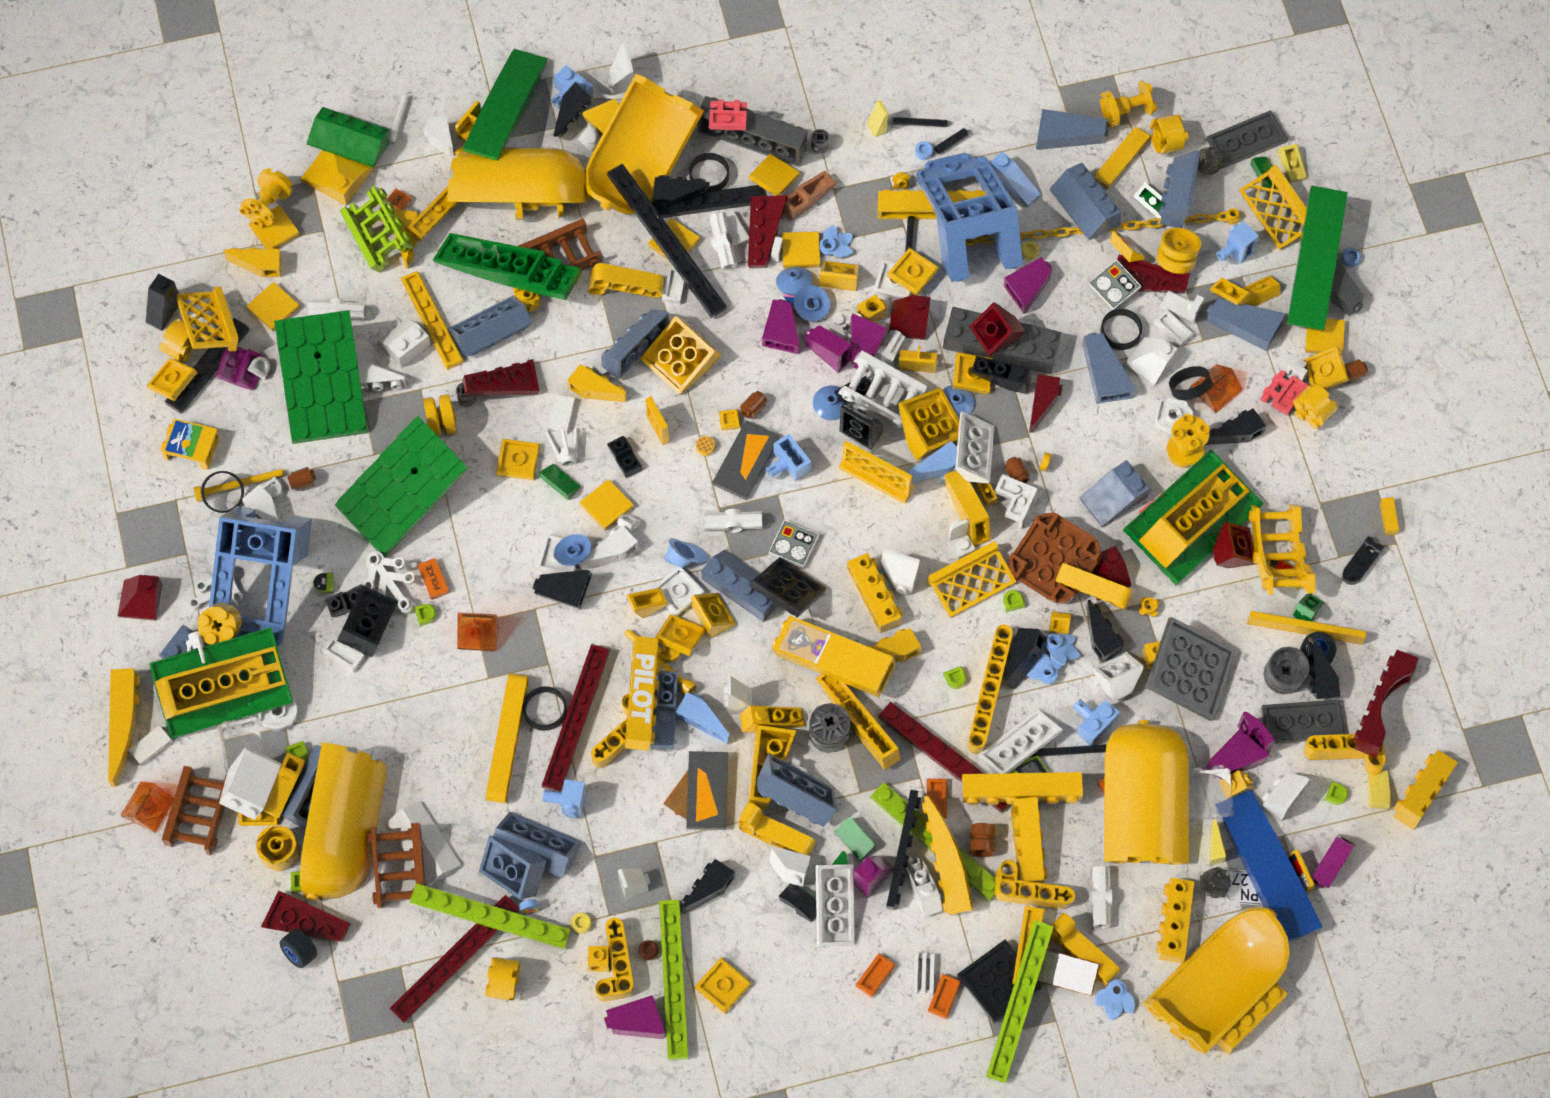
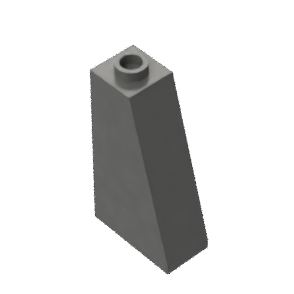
M1337 258L1330 301L1350 316L1353 312L1357 313L1362 308L1364 295Z

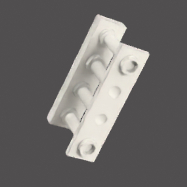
M864 351L859 352L854 360L859 367L849 387H842L838 394L842 395V398L846 401H853L890 421L894 427L904 429L900 411L896 414L888 410L897 389L901 387L907 390L908 394L905 398L907 400L923 394L927 386ZM865 370H870L874 372L875 377L866 395L863 396L855 392ZM885 378L890 381L891 386L882 405H879L872 401V398L881 380Z

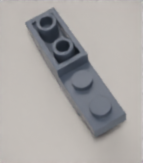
M659 671L654 748L674 749L678 672Z

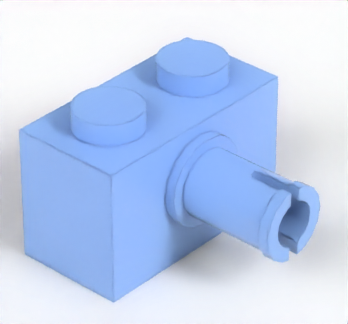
M567 65L554 76L555 88L560 92L551 99V102L557 108H560L563 95L574 82L578 81L588 92L594 95L593 85Z
M1244 221L1239 225L1235 224L1229 230L1230 234L1227 238L1226 246L1216 253L1222 262L1232 255L1241 264L1254 254L1259 236Z
M790 434L774 443V454L779 460L766 467L768 475L771 474V478L783 470H787L796 481L811 471L810 459Z
M1079 699L1078 703L1076 702L1072 707L1085 718V721L1078 728L1077 735L1089 745H1094L1118 720L1120 714L1106 700L1094 710L1084 703L1082 699Z
M565 779L562 792L544 789L542 801L560 804L562 814H565L566 817H582L586 799L585 783Z

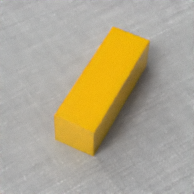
M974 482L986 507L997 503L998 498L990 482L988 484Z
M1394 497L1382 498L1380 508L1385 535H1397L1399 526Z

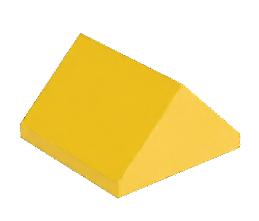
M823 260L820 270L819 287L856 291L859 265Z
M718 593L698 594L691 597L692 609L710 639L736 625L735 620Z

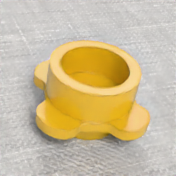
M904 172L896 173L892 178L894 182L893 189L908 188L911 185L909 182L910 175Z
M1150 597L1141 598L1139 613L1156 617L1158 615L1157 606H1159V601Z

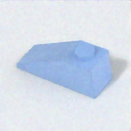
M999 153L990 162L1004 187L1024 205L1029 207L1040 197L1041 194L1018 165L1005 153Z
M950 441L907 472L913 476L912 482L944 477L945 474L956 471L957 447Z
M687 692L676 710V718L728 744L730 741L729 733L703 698L698 694Z

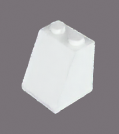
M245 747L228 769L219 804L255 820L265 807L281 763Z

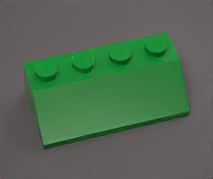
M322 107L314 118L307 145L374 168L389 146V129Z

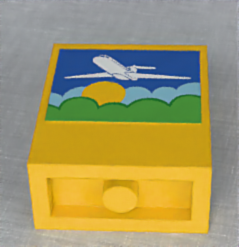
M174 418L172 424H169L167 428L166 441L162 442L161 452L165 460H169L170 455L199 462L202 469L208 470L220 435L216 428Z

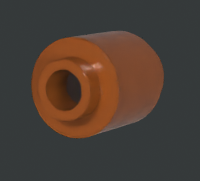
M1360 359L1345 364L1349 376L1348 383L1366 376L1368 368L1364 361L1362 362Z
M760 391L751 393L740 405L742 415L746 418H755L766 406V396Z
M1012 457L1006 461L1007 464L1004 467L1009 477L1023 483H1027L1030 480L1029 472L1021 458Z
M309 467L291 472V475L287 476L292 490H300L314 485L313 481L317 480L314 470H309Z

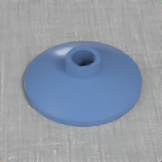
M802 267L786 268L776 278L778 289L787 295H796L802 287L813 284L812 274Z
M814 285L804 286L798 290L794 297V309L806 321H819L829 312L830 299L822 288ZM807 303H812L813 308H809Z
M833 385L825 386L814 395L813 408L821 418L826 420L840 419V409L843 404L834 393L840 387ZM833 398L835 401L830 402L828 399Z
M952 385L943 389L959 420L962 411L971 414L975 401L970 391L953 389ZM953 398H959V401H954Z
M579 534L570 535L563 538L556 545L554 556L562 565H577L587 559L591 553L592 545L586 536Z

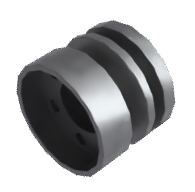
M1290 646L1281 647L1276 650L1264 667L1263 676L1267 686L1275 693L1282 695L1297 691L1309 673L1310 667L1307 657L1299 649Z
M827 703L818 706L811 713L809 738L815 748L822 752L832 753L841 750L848 743L851 723L847 711L840 705Z

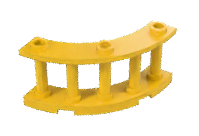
M1289 504L1287 511L1260 512L1259 507L1251 505L1252 511H1249V522H1252L1255 551L1253 552V562L1257 563L1263 590H1266L1269 595H1273V587L1300 586L1307 594L1315 593V573L1310 565L1304 562L1307 556L1304 543H1300L1299 533H1302L1301 506ZM1287 519L1290 524V531L1288 533L1261 534L1260 520ZM1288 541L1291 542L1292 550L1286 553H1264L1262 542ZM1291 560L1295 563V569L1269 570L1266 561ZM1294 576H1295L1296 578H1299V579H1274V580H1273V577H1294Z

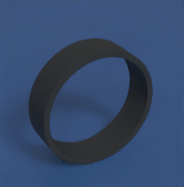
M703 153L695 157L689 167L690 180H694L691 173L695 165L704 160H715L725 167L727 171L726 177L719 184L709 186L707 190L702 192L723 189L729 180L727 161L716 153Z
M1115 309L1107 313L1103 318L1100 333H1103L1111 348L1127 350L1139 342L1142 333V322L1134 312L1128 309ZM1118 315L1131 318L1139 328V335L1129 343L1112 341L1105 334L1103 327L1109 318Z
M1200 366L1184 368L1176 372L1169 380L1171 393L1178 400H1191L1200 397L1212 385L1208 370ZM1197 376L1205 377V380L1194 388L1187 390L1175 389L1185 379Z
M217 471L210 474L204 480L201 487V497L204 504L212 511L218 513H227L233 508L225 511H220L212 508L207 503L204 496V488L207 481L212 476L219 473L229 474L238 481L241 488V496L238 503L233 508L241 504L242 499L244 498V486L239 477H237L235 474L228 471Z
M543 686L535 688L526 696L523 703L526 721L537 730L549 731L561 725L566 717L567 707L565 698L557 689ZM539 693H553L564 704L561 717L552 724H537L530 720L526 714L528 702Z

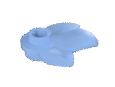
M835 226L827 228L823 233V239L819 243L820 252L824 255L833 254L839 258L850 256L853 251L848 246L851 243L852 234L838 233Z
M1062 633L1060 635L1050 634L1047 636L1044 647L1050 651V657L1056 663L1065 665L1066 660H1075L1080 657V653L1072 645L1076 639L1075 636Z
M1043 652L1027 676L1033 680L1040 679L1044 684L1050 685L1057 680L1058 670L1062 665L1056 663Z
M1121 980L1110 981L1107 987L1099 990L1095 996V1005L1104 1006L1105 1013L1110 1020L1117 1018L1122 1010L1128 1013L1134 1012V998L1127 992L1126 985ZM1115 986L1120 987V992L1118 994H1115L1113 992V988Z

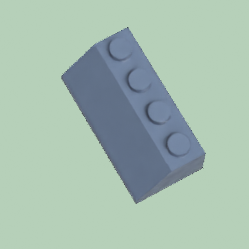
M1196 150L1174 157L1172 164H1168L1166 169L1168 177H1166L1163 188H1166V191H1163L1161 202L1164 203L1160 206L1158 213L1161 216L1160 224L1182 228L1192 204L1200 151Z
M1083 163L1066 169L1050 187V192L1088 240L1120 226L1122 212Z
M512 295L447 329L460 351L467 357L476 355L484 347L489 348L500 339L509 338L516 331L525 330L528 325L532 324V321L524 304Z
M651 309L647 314H642L635 325H631L622 338L619 337L610 350L607 349L603 352L601 366L615 378L619 379L642 357L667 327L669 313L665 310Z
M726 550L714 555L701 570L703 581L762 622L765 621L777 606L770 599L750 587L752 580L760 573Z
M314 745L281 813V816L305 829L321 749L319 745Z
M770 753L767 755L757 779L758 792L763 797H769L776 801L778 805L791 809L795 814L808 818L813 824H819L824 827L837 811L835 789Z
M509 812L499 823L493 835L496 838L535 852L547 861L544 870L553 876L561 878L570 869L582 842L512 812Z

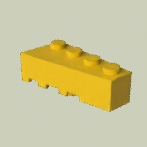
M757 725L754 734L747 803H752L761 809H767L771 798L763 797L758 792V776L769 753L785 761L797 730Z
M1437 750L1434 755L1429 754L1424 762L1427 766L1424 770L1419 769L1414 777L1417 781L1414 785L1409 784L1404 792L1407 796L1404 800L1400 799L1394 807L1396 813L1393 817L1413 830L1458 763L1440 750Z
M1037 797L1013 799L1011 819L1018 880L1044 883V879H1047V868L1043 867L1045 850L1041 846L1043 832L1040 829L1041 814L1040 810H1038Z

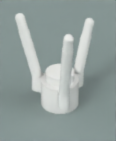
M564 427L560 428L564 444L561 452L558 451L548 430H545L544 432L557 456L558 463H562L563 466L575 464L577 462L576 459H579L577 453L578 429H574L572 450V447H568Z
M199 632L191 633L188 635L189 640L186 641L187 652L191 651L192 647L193 650L198 649L201 661L204 664L206 661L202 647L209 646V644L205 642Z

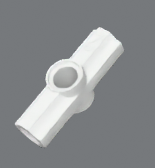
M726 213L712 214L710 217L714 234L711 239L712 246L718 252L721 269H733L738 265L733 247L736 244L735 236L729 230Z
M332 298L330 301L310 300L308 303L309 316L350 310L351 319L364 320L366 318V303L346 302L341 298Z
M891 330L883 346L878 348L875 358L893 367L905 336L897 330ZM869 370L866 377L871 383L875 375L874 372Z
M728 509L725 512L704 513L705 530H725L729 533H737L742 531V529H762V511L741 512L739 509Z
M1106 866L1093 867V888H1091L1093 927L1097 929L1110 928V907H1112L1110 868Z

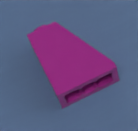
M1040 257L1004 277V288L1023 314L1029 310L1049 282L1052 267L1049 262H1045Z
M773 299L762 336V346L798 354L799 340L791 303L783 299Z
M852 313L850 318L851 364L854 365L853 368L858 369V364L854 362L856 355L864 351L875 357L887 328Z
M820 325L807 332L806 346L837 373L851 361L852 344Z
M1239 729L1209 760L1207 768L1208 771L1230 769L1231 775L1238 770L1246 771L1264 764L1270 754ZM1211 774L1213 777H1218L1220 780L1223 779L1222 777Z
M1338 834L1312 875V878L1315 879L1314 883L1323 889L1325 886L1329 888L1356 844Z
M869 856L854 870V886L868 898L894 871V868L881 856Z
M653 995L606 1010L607 1017H604L607 1029L611 1028L613 1034L656 1039L665 1038V1032Z

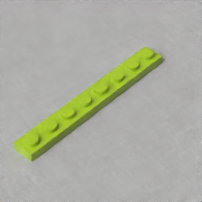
M883 782L870 796V799L903 826L908 803ZM915 810L914 816H917L916 827L911 828L910 833L932 851L930 841H933L932 834L928 833L926 826L928 820ZM959 848L969 884L990 901L995 896V878Z
M417 883L410 900V904L563 950L570 933L568 928Z
M679 900L659 901L667 1053L668 1060L688 1059L680 905Z
M1036 920L1033 921L986 1074L987 1078L1006 1083L1054 926Z

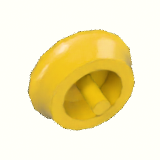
M664 645L661 648L660 657L667 662H675L682 655V653Z

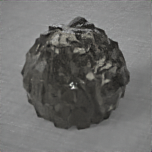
M1204 147L1199 150L1198 168L1202 174H1216L1223 168L1224 157L1218 148Z
M1221 867L1211 868L1200 875L1199 881L1201 889L1205 894L1215 899L1225 897L1232 883L1229 873Z

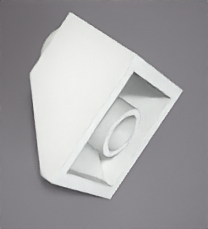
M408 319L378 340V343L401 368L431 346L429 336L417 323Z
M1286 772L1283 777L1280 775L1273 784L1276 786L1272 792L1268 790L1262 800L1265 802L1262 808L1282 821L1302 795L1310 779L1290 772Z

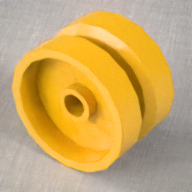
M1169 228L1162 234L1156 255L1157 262L1162 268L1172 273L1183 274L1192 271L1196 266L1198 254L1202 246L1200 238L1194 232L1185 228Z
M444 394L439 396V408L436 407L433 397L423 398L427 424L433 432L440 437V425H443L447 436L457 434L455 426L456 416L454 406L451 405L450 395Z

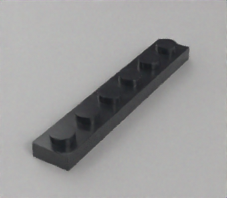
M759 185L697 193L671 205L652 204L662 218L750 206L751 197L761 196Z
M233 318L239 344L250 329L247 325ZM218 336L216 340L222 341L223 338ZM226 347L208 348L193 366V369L197 371L195 377L175 401L167 398L165 400L166 405L181 414L218 370Z
M910 790L886 909L894 910L895 905L899 906L901 899L898 889L899 886L904 884L905 875L902 874L903 866L907 867L909 855H906L907 847L911 848L913 836L910 835L911 828L916 827L917 816H914L915 808L919 809L921 797H918V791Z

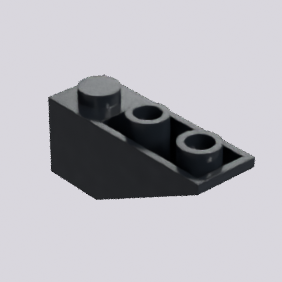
M578 81L574 82L562 97L553 134L554 137L559 135L562 137L568 131L567 126L569 123H575L581 116L579 112L583 108L586 110L593 102L591 100L593 95Z
M659 175L655 177L653 182L652 203L671 205L707 190L710 182H706L705 179L697 178L694 181L687 180L686 177L672 179L666 175Z
M976 356L971 371L972 374L1004 389L1027 394L1031 380L1030 367Z
M1254 408L1249 411L1244 410L1234 420L1229 419L1220 428L1211 429L1209 431V439L1205 445L1250 442L1264 433L1266 424Z
M1089 599L1086 605L1091 648L1103 663L1122 652L1124 641L1119 634H1115L1110 621L1107 618L1104 619L1101 615L1099 606L1096 603L1093 604Z
M1018 628L1004 680L1012 689L1017 688L1043 654L1047 637L1039 629Z
M1309 638L1306 651L1307 655L1310 656V693L1316 699L1340 697L1339 677L1318 644L1312 638Z
M716 859L712 863L709 862L703 870L704 875L702 878H698L694 882L691 894L685 895L681 901L682 913L685 914L723 894L735 878V871Z

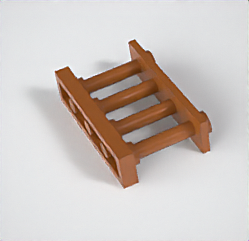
M584 218L519 245V247L544 251L546 257L555 258L551 248L561 245L570 262L567 265L578 267L581 271L590 267L593 268L594 265L603 262L601 251L594 253L584 235L587 233V224ZM578 238L587 256L577 260L568 241Z
M183 767L162 836V842L165 846L173 847L174 841L180 840L204 845L206 854L211 855L212 850H215L217 847L218 838L216 836L225 806L219 804L227 774L225 775L224 782L196 777L192 767ZM195 784L219 789L221 792L217 801L191 795L189 793L190 787ZM192 803L216 808L213 819L185 814V804ZM184 821L208 826L210 830L207 838L179 832V824Z
M411 823V828L408 831L377 834V828L371 827V832H368V843L372 844L376 887V892H373V904H377V908L381 909L383 908L384 901L411 899L413 891L382 894V881L412 879L416 880L417 884L426 886L421 824ZM412 840L413 848H410L409 851L379 853L378 851L379 841ZM414 860V868H411V871L380 874V861Z

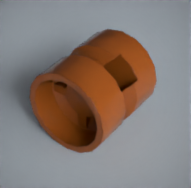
M988 823L970 825V838L972 839L969 843L970 855L976 857H991L995 855V842L992 841L996 833L994 825Z

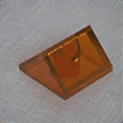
M1218 364L1208 371L1212 381L1210 389L1199 397L1215 413L1243 390L1233 369ZM1200 377L1190 386V389L1201 384L1205 377Z
M458 612L457 649L496 651L499 628L497 614Z
M140 781L122 811L121 817L156 833L172 806L174 797L154 783Z

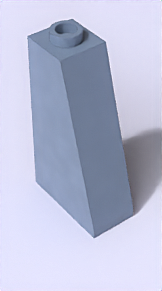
M1042 109L1036 149L1102 144L1104 137H1108L1109 126H1106L1107 119Z
M1217 298L1214 304L1211 303L1206 311L1208 314L1207 322L1265 351L1270 346L1286 315L1283 312L1246 304L1238 306L1228 300Z
M1090 333L1084 336L1082 345L1096 404L1132 399L1135 388L1103 333Z

